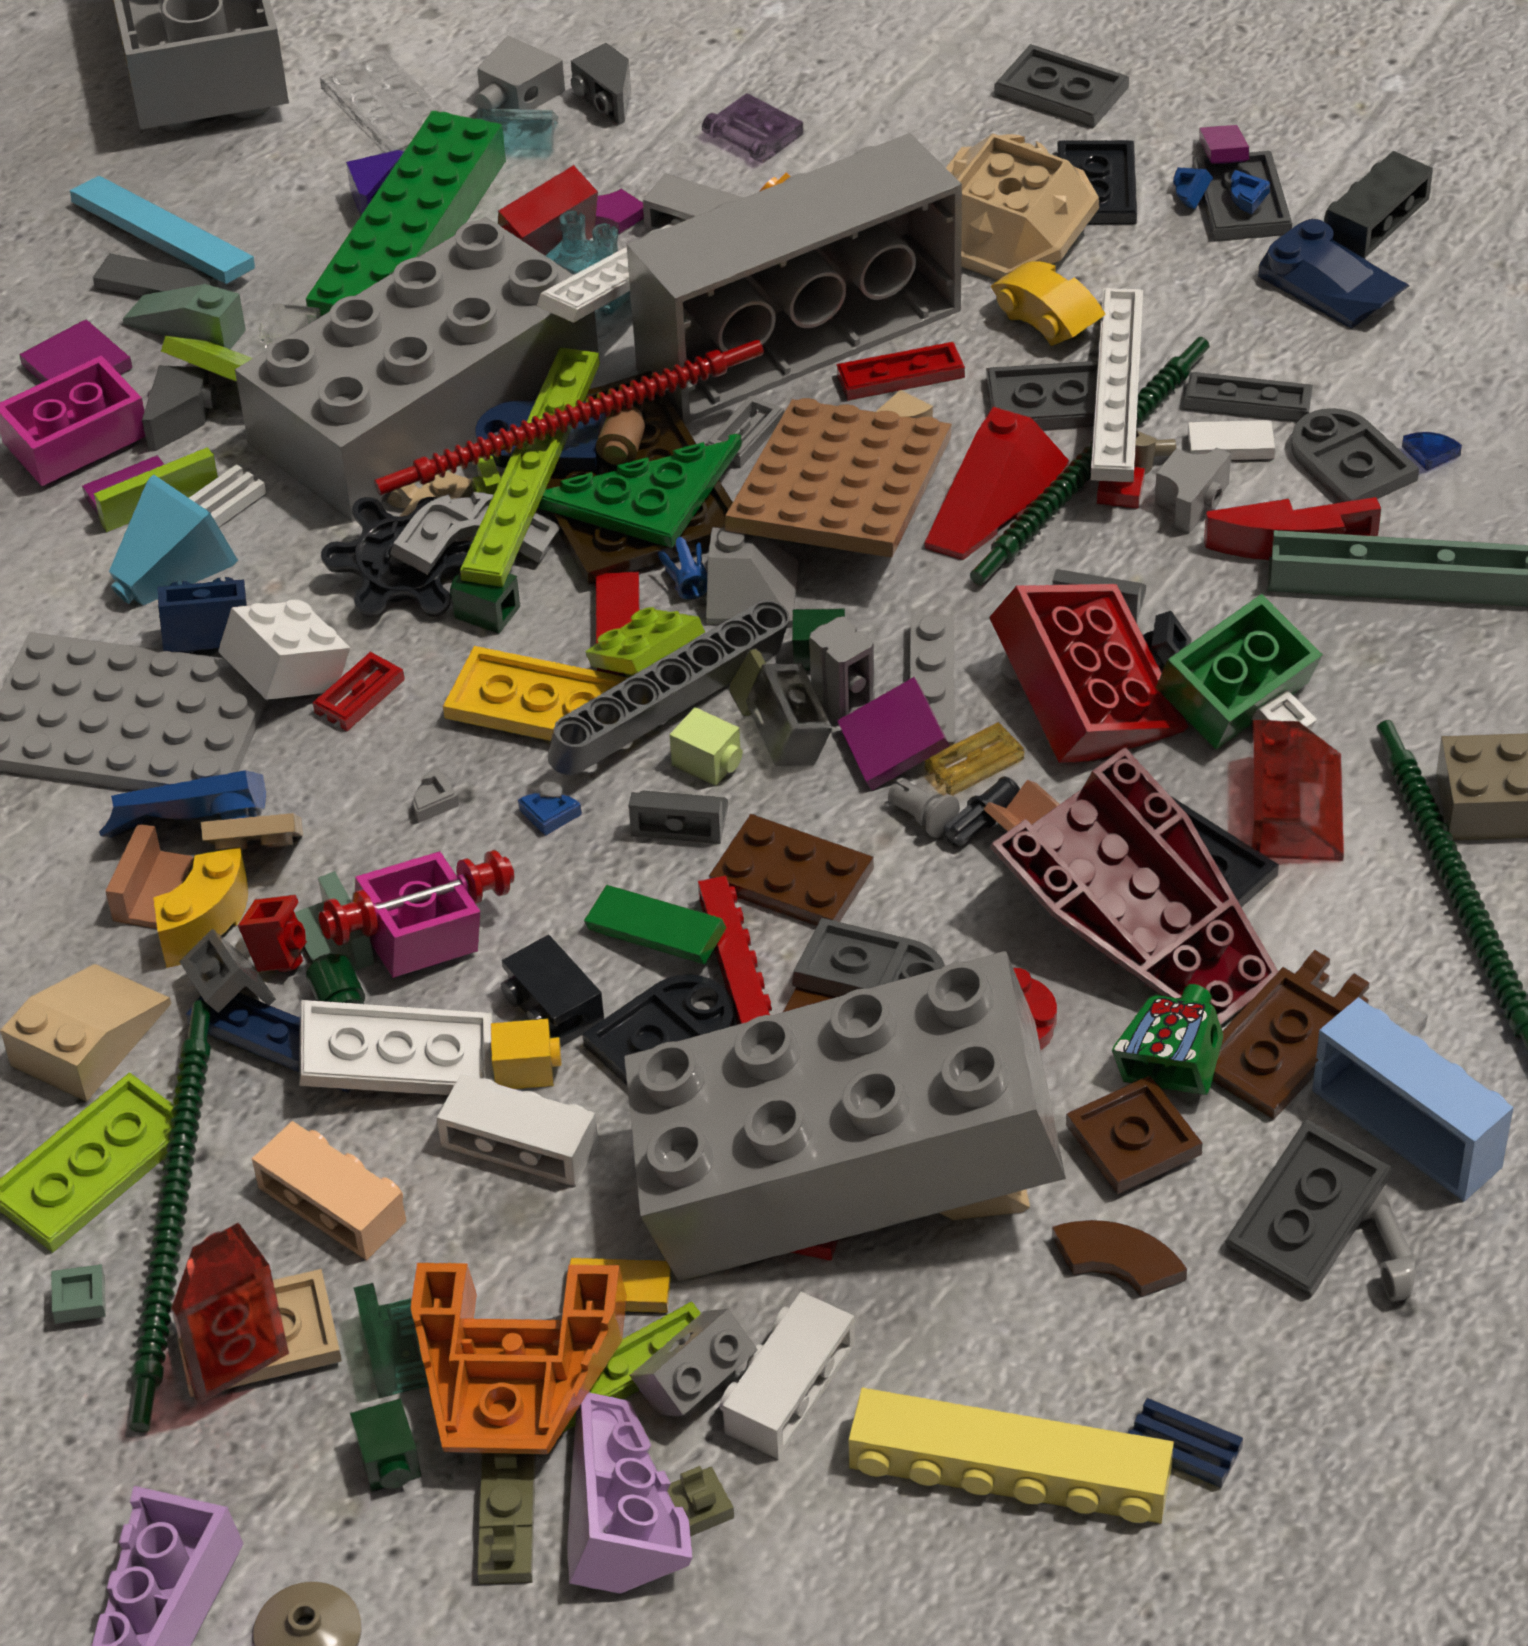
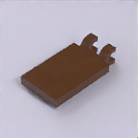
M1314 950L1307 957L1296 973L1282 967L1222 1031L1223 1041L1212 1081L1273 1120L1314 1077L1315 1064L1319 1061L1316 1058L1319 1030L1358 997L1367 1004L1369 1002V999L1364 997L1363 994L1369 989L1370 982L1355 973L1345 982L1335 997L1321 990L1330 979V975L1324 972L1330 965V958L1317 950Z

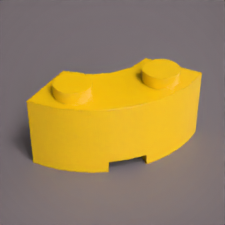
M1040 261L1024 263L990 286L996 295L998 305L1006 312L1010 320H1022L1031 324L1043 334L1051 346L1073 338L1106 315L1095 297L1075 277L1068 281L1056 273V266L1050 263Z
M240 847L194 855L193 869L186 880L171 892L153 897L157 930L166 968L181 965L179 961L212 928L218 934L223 935L232 924L237 926L248 902V881Z

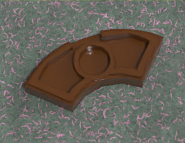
M1102 1220L1074 1221L1052 1227V1239L1073 1275L1087 1272L1110 1274L1128 1282L1140 1296L1187 1280V1268L1178 1256L1164 1243L1137 1228Z

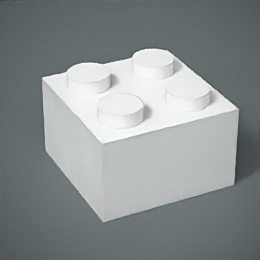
M288 600L282 603H254L251 606L232 607L218 652L268 700L324 693L341 678L350 647L336 634L332 627L328 626L312 611V608L307 603L300 600Z

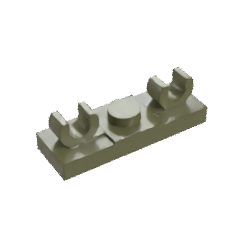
M482 1453L477 1574L479 1584L533 1583L536 1454Z

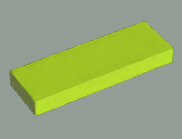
M206 447L94 493L100 523L105 531L109 532L130 523L145 485L153 474L188 498L218 478L215 458L210 449Z

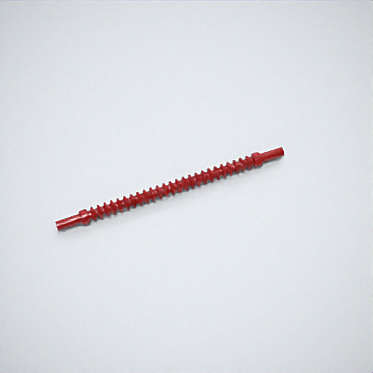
M757 339L724 352L713 350L706 353L704 359L699 356L695 357L694 363L686 360L684 367L675 364L673 371L664 368L662 375L653 372L651 379L642 376L640 383L631 380L629 387L621 384L618 391L610 388L608 395L599 392L597 399L588 396L586 403L577 400L575 407L566 404L564 411L555 408L553 415L544 412L542 419L533 416L531 423L522 420L520 427L511 424L510 430L507 432L505 429L500 428L496 436L492 432L488 433L485 440L478 436L476 443L473 444L468 440L464 448L460 445H455L453 452H450L449 449H444L442 456L433 453L432 459H428L425 456L413 461V466L375 479L376 490L381 496L416 482L425 485L433 482L435 475L444 478L445 472L448 470L455 474L458 466L462 469H467L469 462L473 465H478L480 458H483L484 461H489L491 454H494L495 457H500L502 450L511 453L513 446L522 449L524 442L533 445L535 438L544 441L546 434L555 437L557 430L566 433L568 426L576 429L579 422L587 425L589 418L598 421L600 414L609 417L611 410L620 413L622 406L631 409L633 402L642 405L644 398L653 401L655 394L663 397L665 390L674 393L676 386L685 389L687 382L696 385L698 378L702 381H707L708 375L712 377L721 376L727 372V368L763 355V347Z

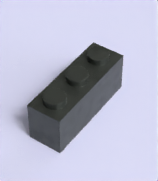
M1392 151L1381 162L1375 163L1366 176L1359 182H1354L1346 194L1337 202H1332L1327 208L1324 222L1331 226L1333 240L1365 259L1429 200L1433 168L1396 151Z

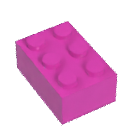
M101 355L0 402V434L3 444L37 482L44 486L146 437L142 422L145 410L142 397Z

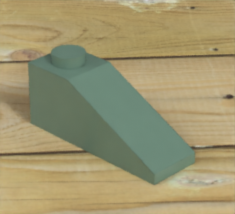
M207 284L143 295L123 318V323L126 326L164 337L170 336L210 341L228 349H231L246 331L240 294Z

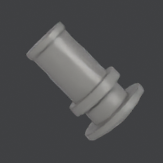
M905 778L896 780L897 785L903 787L904 790L893 784L888 792V802L915 816L916 821L920 825L925 826L926 831L932 837L939 838L944 836V825L959 813L960 805L958 799L949 794L942 796L935 791L928 793Z

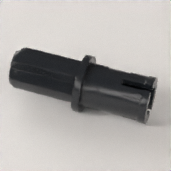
M1003 776L982 795H975L969 798L967 807L944 825L943 832L947 836V841L952 845L957 844L960 846L965 844L984 827H993L997 821L984 811L985 806L988 802L1007 808L1020 790L1017 783L1011 778Z

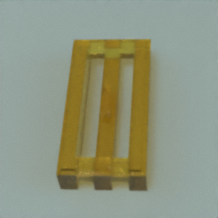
M997 722L925 760V770L929 775L935 774V781L940 786L946 785L947 794L955 795L1024 760V748ZM998 740H1001L1000 742H998V743H996V744H994V745H992V746H990V747H988V748H986V749L983 750V748H985V747H987V746L993 744L994 742H996V741H998ZM967 757V759H965V760H963V761H961V762H959V763H957V764H955V765H953V766H951V767H949V768H947V769L945 768V767H947V766H949V765H951V764H953V763H955V762H957V761H959V760H961V759Z

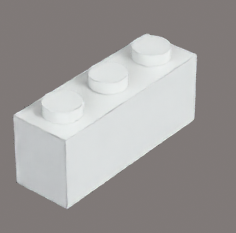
M460 1074L437 1116L441 1147L576 1187L598 1144L594 1112L587 1111L576 1104H563L543 1098L531 1091L522 1092L498 1085L490 1079H477L464 1074Z
M803 1292L798 1294L790 1308L783 1307L776 1316L772 1334L766 1343L756 1346L758 1350L748 1359L746 1372L738 1383L732 1382L722 1396L720 1410L723 1411L725 1435L779 1460L854 1348V1315Z

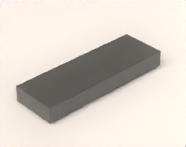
M109 253L93 276L95 288L137 297L201 284L218 286L217 279L202 271Z
M1190 372L1184 409L1298 422L1310 411L1313 385Z

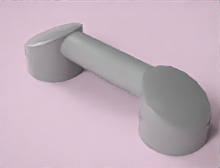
M1381 1191L1362 1221L1373 1218L1393 1259L1381 1263L1380 1275L1387 1297L1391 1302L1410 1298L1416 1272V1257L1412 1254L1391 1211L1387 1197Z

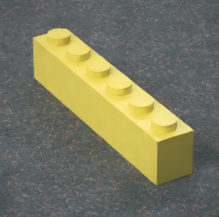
M863 1387L861 1388L848 1440L849 1469L860 1470L870 1476L880 1477L889 1475L911 1479L925 1486L939 1484L962 1488L976 1495L990 1493L1013 1497L1027 1504L1046 1503L1069 1507L1071 1510L1083 1514L1097 1512L1120 1516L1133 1523L1148 1521L1162 1524L1174 1445V1441Z

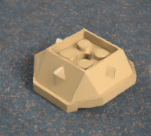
M994 133L973 147H961L946 167L962 184L961 267L995 280H1000L1027 262L1040 261L1053 264L1060 261L1099 209V197L1083 170L1074 167L1068 160L1046 153L1041 147L1032 148Z

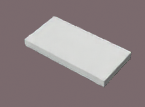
M301 1000L299 1086L449 1095L460 1074L494 1081L491 1050L492 1013Z

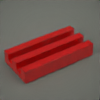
M370 651L313 702L314 713L320 717L327 714L329 722L335 724L339 721L340 727L345 731H349L405 680L404 671L402 668ZM375 668H378L373 674H371V675L364 681V678H365L366 676H368ZM352 690V692L346 698H344L337 706H335V704L339 700H341L348 692Z

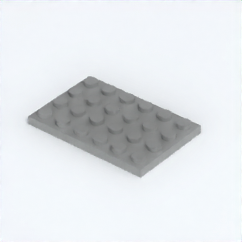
M29 632L0 691V772L132 791L238 772L268 700L225 658Z

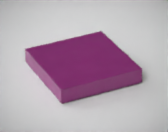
M87 319L19 354L22 366L41 383L101 355L119 374L133 368L130 356Z
M915 677L837 720L865 781L872 790L950 747Z

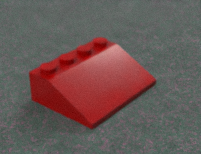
M1117 584L1016 585L990 615L989 619L1059 763L1098 760L1116 754L1124 747L1129 750L1182 733L1188 728L1183 715L1155 688L1162 673Z

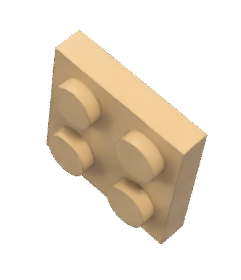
M294 813L201 822L202 840L215 844V850L240 847L241 850L248 849L247 841L261 840V845L266 847L293 845L292 837L303 836L302 818Z

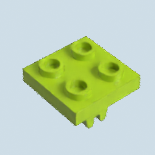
M648 607L634 613L631 616L632 621L622 628L613 629L602 634L598 638L599 643L586 650L585 653L591 667L621 672L630 678L705 633V630L698 616L680 614L678 611L656 610L654 607Z

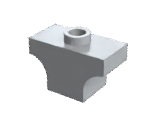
M1176 448L1157 471L1154 504L1170 510L1175 515V529L1190 534L1206 514V511L1210 507L1213 509L1217 507L1222 498L1223 491L1229 485L1231 453L1215 448L1206 454H1191Z

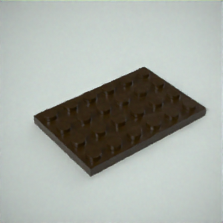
M652 371L589 389L584 402H586L588 396L597 399L599 392L608 395L610 388L618 391L621 384L629 387L631 380L640 383L642 376L651 379ZM655 394L653 401L644 398L642 405L633 402V406L641 412L645 423V430L634 461L647 457L649 462L672 456L673 450L696 444L666 394L663 397ZM598 456L597 470H554L546 489L561 486L560 481L591 472L594 477L617 471V465L610 464ZM719 480L680 536L685 539L690 553L696 551L698 543H701V549L710 547L712 528H725V515L733 502ZM547 511L551 520L559 525V534L588 585L596 583V576L605 573L631 572L660 563L661 560L658 556L660 551L665 552L670 559L679 556L676 543L672 548Z

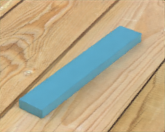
M97 176L70 190L72 203L225 284L255 268L254 256L101 176Z

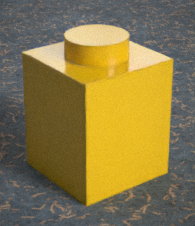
M548 1019L491 1023V1050L495 1083L512 1089L554 1086L553 1067L562 1066L560 1037H550Z

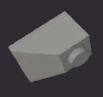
M712 528L708 554L707 625H720L757 602L771 600L780 603L786 608L790 617L787 627H792L799 561L766 537L725 531V528Z

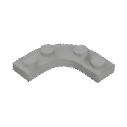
M473 492L472 498L451 499L449 495L429 502L418 510L394 542L390 555L428 575L446 548L454 541L476 535L493 498V494ZM535 512L518 552L539 563L556 539L560 529L559 525Z

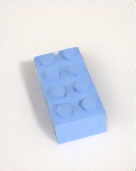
M1359 997L1319 1030L1316 1055L1319 1061L1315 1064L1312 1088L1314 1093L1464 1202L1502 1169L1514 1107L1508 1104L1499 1093L1484 1087L1470 1077L1461 1066L1450 1063L1429 1048L1420 1037L1411 1035L1391 1021L1383 1011L1373 1008Z

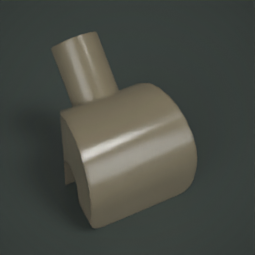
M1136 430L1134 467L1145 468V475L1148 474L1153 468L1154 457L1171 456L1177 448L1175 439L1156 440V438Z

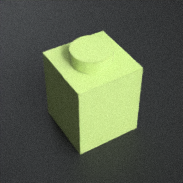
M696 707L669 734L672 765L715 786L728 772L735 771L742 759L743 751L740 748L739 727Z

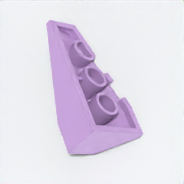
M590 1392L576 1411L567 1541L569 1584L621 1594L690 1565L692 1547L689 1519L683 1507L674 1506L667 1492L671 1483L665 1471H657L648 1453L651 1443L630 1401Z

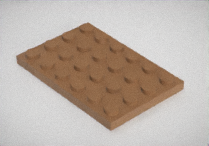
M811 398L792 399L725 515V531L893 558L951 439L952 424L939 422L933 417H899L893 411L873 412L860 410L858 407L849 404L834 406L821 404Z

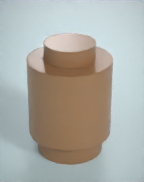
M622 406L620 413L611 410V415L609 417L605 416L596 443V451L604 461L613 465L634 461L645 430V423L641 412L634 406L631 409Z

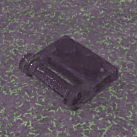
M748 93L718 114L709 113L702 123L703 133L712 138L721 137L749 152L750 157L760 163L768 161L804 134L802 121Z

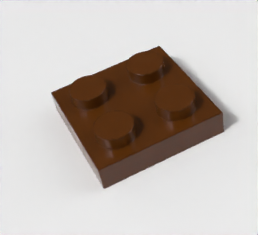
M1150 1075L1066 1113L1067 1128L1117 1194L1202 1155V1141Z

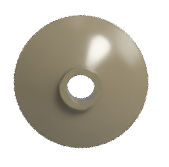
M303 1582L282 1589L263 1605L254 1624L253 1638L255 1646H358L362 1633V1623L355 1602L343 1590L323 1582ZM314 1618L313 1621L307 1625L297 1624V1622H299L302 1619Z

